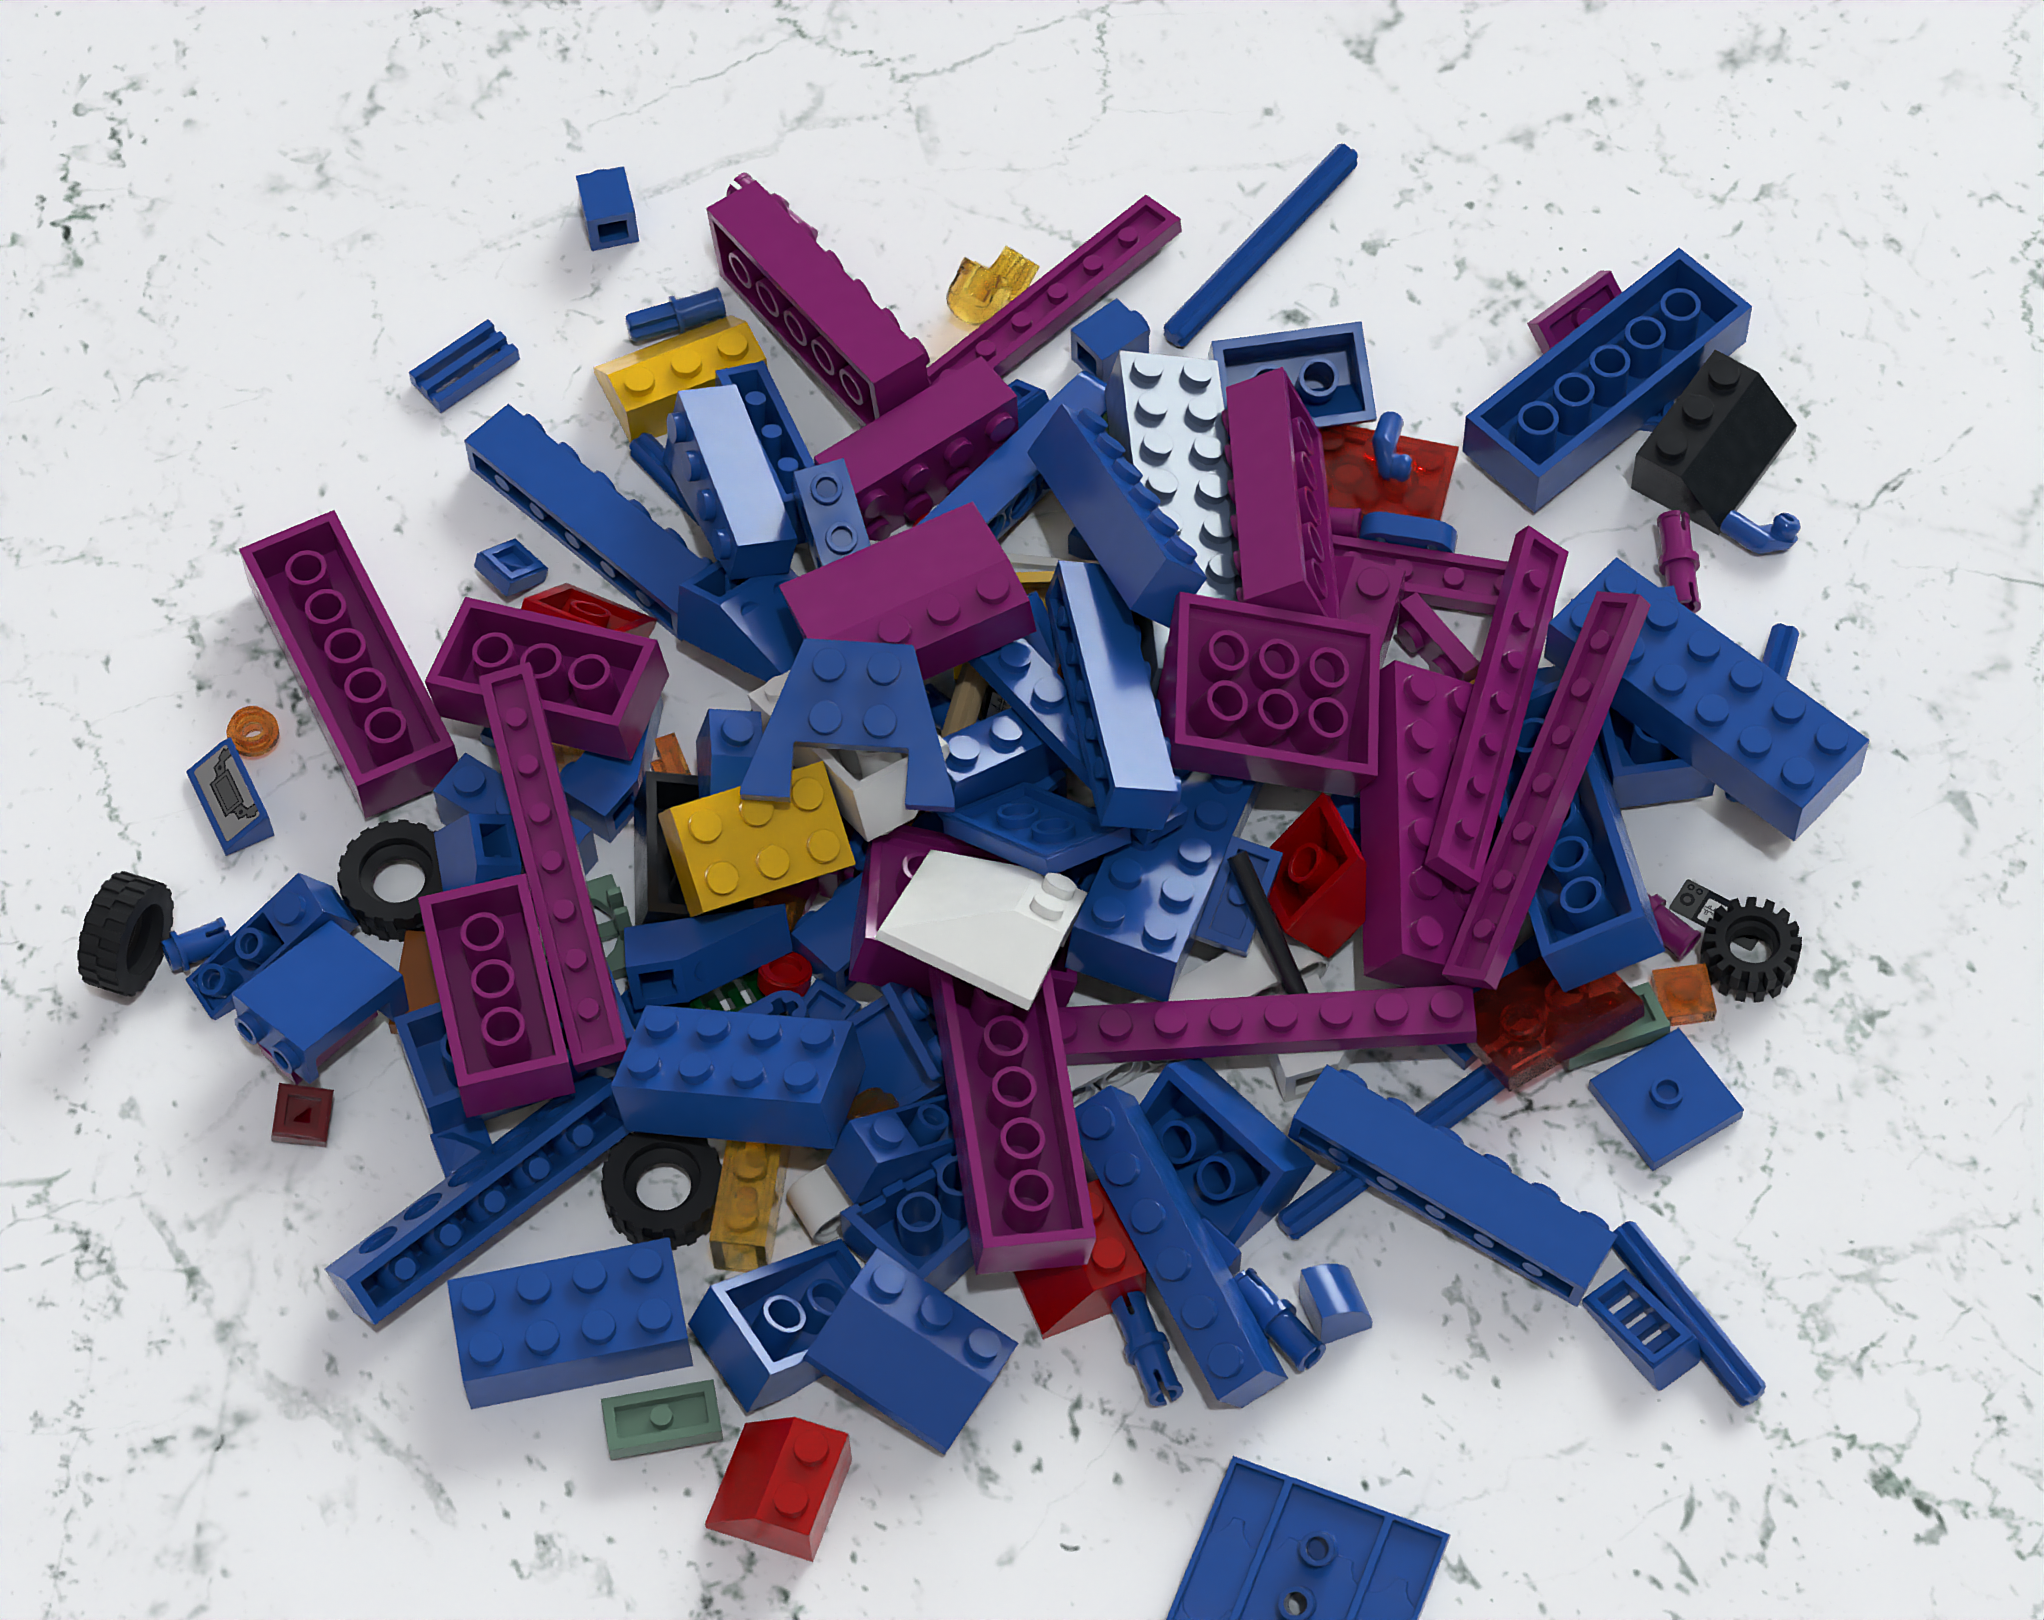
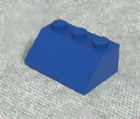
M1362 321L1211 341L1207 357L1208 360L1218 361L1224 410L1228 409L1226 387L1283 367L1318 429L1377 421Z
M1201 1058L1166 1064L1140 1103L1145 1116L1201 1219L1203 1217L1206 1218L1238 1249L1290 1203L1316 1165L1313 1159Z
M876 1248L804 1355L803 1360L945 1455L1019 1343Z

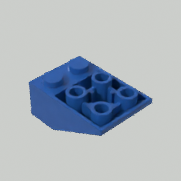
M717 560L679 585L677 637L700 648L704 652L728 662L743 672L768 682L773 677L791 670L804 640L779 588V585L799 576L790 568L788 573L729 580L721 563Z

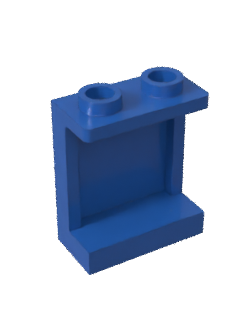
M331 919L232 993L237 1018H235L234 1022L242 1037L252 1045L257 1043L262 1045L271 1053L273 1059L283 1071L288 1074L295 1072L309 1084L319 1077L316 1065L317 1057L379 1010L394 1022V1017L403 1015L410 1010L403 975Z
M889 982L881 987L883 996L844 1020L853 1021L866 1069L839 1137L849 1120L926 1100L946 1089L938 1034L935 1035L926 1020V1017L930 1015L929 1008L915 988Z

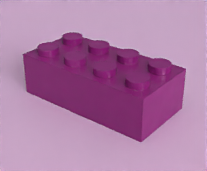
M980 356L814 456L815 465H820L841 458L845 459L868 538L871 541H882L887 539L895 530L910 521H916L920 516L930 512L933 507L941 503L1018 430L1017 395L985 359Z
M469 597L464 598L424 681L440 717L491 728L478 676L530 662L535 672L552 743L628 761L632 760L669 678V672L658 640Z
M526 873L418 897L458 1088L466 1117L576 1093Z

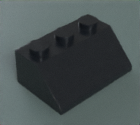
M1714 350L1636 453L1631 489L1670 510H1680L1681 514L1684 511L1687 512L1692 522L1719 535L1721 533L1720 527L1725 517L1732 510L1737 511L1794 435L1797 424L1759 372Z
M645 772L634 801L635 926L690 918L658 814L671 807L699 799L697 775ZM754 898L694 917L754 908Z

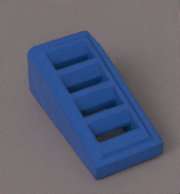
M1626 1268L1582 1299L1583 1307L1638 1371L1658 1391L1669 1386L1700 1362L1701 1355L1697 1336ZM1628 1295L1632 1297L1633 1300L1613 1314L1609 1311L1611 1307ZM1643 1312L1647 1315L1629 1329L1625 1326ZM1657 1330L1662 1332L1646 1345L1642 1343V1341Z

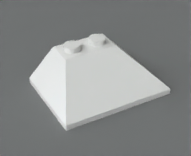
M931 849L879 928L875 939L1025 1010H1029L1044 982L1059 947H1064L1072 932L1073 925L1086 899L1087 892L1078 889L1071 879L1058 873H1048L1046 876H1043L1022 866Z

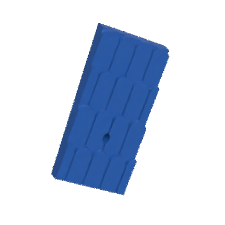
M1233 1456L1166 1620H1419L1451 1535ZM1296 1593L1303 1594L1307 1600V1607L1300 1615L1293 1614L1289 1609V1600Z

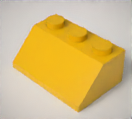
M730 315L595 366L593 369L623 431L631 443L633 439L638 438L645 432L652 434L655 438L667 434V415L673 413L678 391L715 387L716 370L764 361L767 366V359L748 323Z

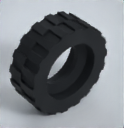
M398 819V822H380L378 826L371 829L368 827L360 832L361 835L356 840L352 839L346 846L347 851L344 855H341L339 860L340 872H337V881L342 899L359 923L362 932L369 936L371 934L379 937V940L387 942L389 940L404 942L405 933L408 930L425 932L418 897L443 892L434 832L423 823L418 822L415 824L410 823L409 820ZM393 860H411L418 864L425 874V882L421 891L412 899L403 902H388L380 898L373 889V878L376 871L383 864Z
M121 871L120 873L112 874L111 878L101 885V889L91 901L92 904L85 915L84 925L79 936V950L77 951L79 966L77 968L79 974L82 975L84 983L126 997H132L136 995V992H141L146 987L148 981L152 980L158 965L161 964L164 957L161 941L170 938L169 932L173 926L174 901L171 898L172 892L169 888H166V884Z
M630 1132L617 1146L614 1145L609 1151L610 1157L607 1162L604 1161L602 1168L604 1179L601 1180L602 1193L608 1217H612L614 1228L619 1234L623 1233L627 1237V1241L637 1244L670 1237L672 1250H677L679 1246L687 1244L688 1247L696 1243L697 1239L703 1234L706 1236L713 1229L712 1225L716 1219H720L723 1213L722 1203L726 1202L725 1180L719 1154L715 1147L709 1145L707 1138ZM660 1163H671L681 1167L687 1172L691 1180V1190L686 1200L679 1206L669 1210H655L646 1206L639 1199L636 1191L637 1182L641 1174L649 1167Z

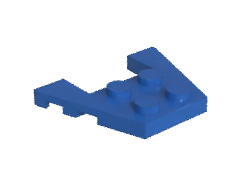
M804 638L741 784V799L791 802L795 747L907 753L908 768L905 809L955 812V798L914 645Z

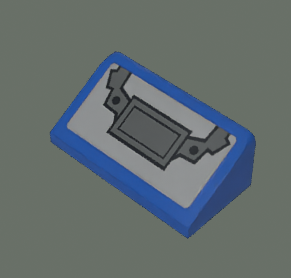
M231 737L220 742L186 771L225 856L274 836L268 813Z

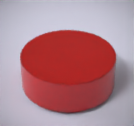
M792 951L759 967L757 985L766 996L780 990H790L803 997L811 986L812 966L802 955Z

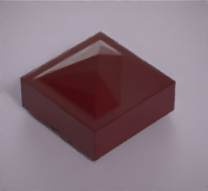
M279 1083L271 1140L326 1147L334 1090Z

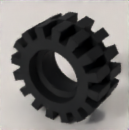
M1747 897L1745 907H1741L1738 898L1730 900L1727 911L1722 905L1714 911L1713 919L1709 917L1705 926L1700 954H1702L1700 959L1701 969H1708L1706 979L1710 985L1720 981L1719 993L1727 996L1731 989L1736 990V1001L1745 1002L1746 994L1753 993L1754 1003L1763 1002L1766 991L1774 998L1780 995L1782 985L1788 988L1792 982L1793 975L1796 974L1802 948V937H1798L1800 928L1796 921L1788 924L1790 913L1784 907L1775 914L1773 912L1775 902L1766 899L1763 908L1756 906L1757 897ZM1738 937H1756L1769 945L1771 956L1766 961L1760 963L1746 962L1732 954L1730 944Z

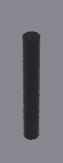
M1247 850L1227 858V862L1285 994L1309 993Z

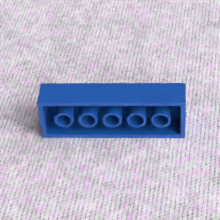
M1677 248L1470 412L1465 418L1462 452L1535 513L1643 426L1649 418L1663 410L1666 404L1679 397L1714 350L1729 356L1746 343L1753 306L1681 248Z
M1617 557L1548 624L1544 658L1564 672L1596 592L1640 594L1651 606L1610 707L1794 842L1861 774L1869 744L1867 737Z
M1561 679L1531 692L1499 811L1502 824ZM1596 740L1528 909L1542 957L1564 992L1666 951L1598 740Z
M1172 768L1174 775L1179 776L1181 780L1180 801L1189 809L1186 823L1146 846L1131 833V843L1106 853L1073 925L1065 967L1162 1002L1169 1001L1195 942L1196 930L1231 836L1240 838L1264 782Z

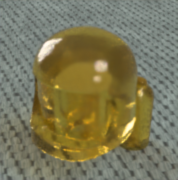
M1005 245L990 268L978 261L973 262L969 258L964 257L953 282L948 288L946 294L947 306L959 320L969 325L980 326L996 314L1006 300L1011 302L1030 286L1040 265Z

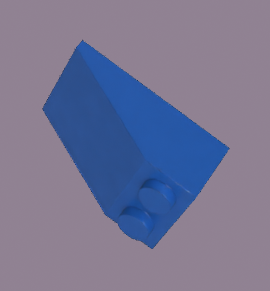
M841 1238L710 1285L689 1320L688 1326L747 1413L787 1398L825 1375L803 1360V1357L850 1285L862 1270Z

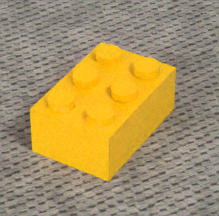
M823 761L793 770L791 802L743 800L740 796L741 786L671 807L658 814L690 918L856 865Z

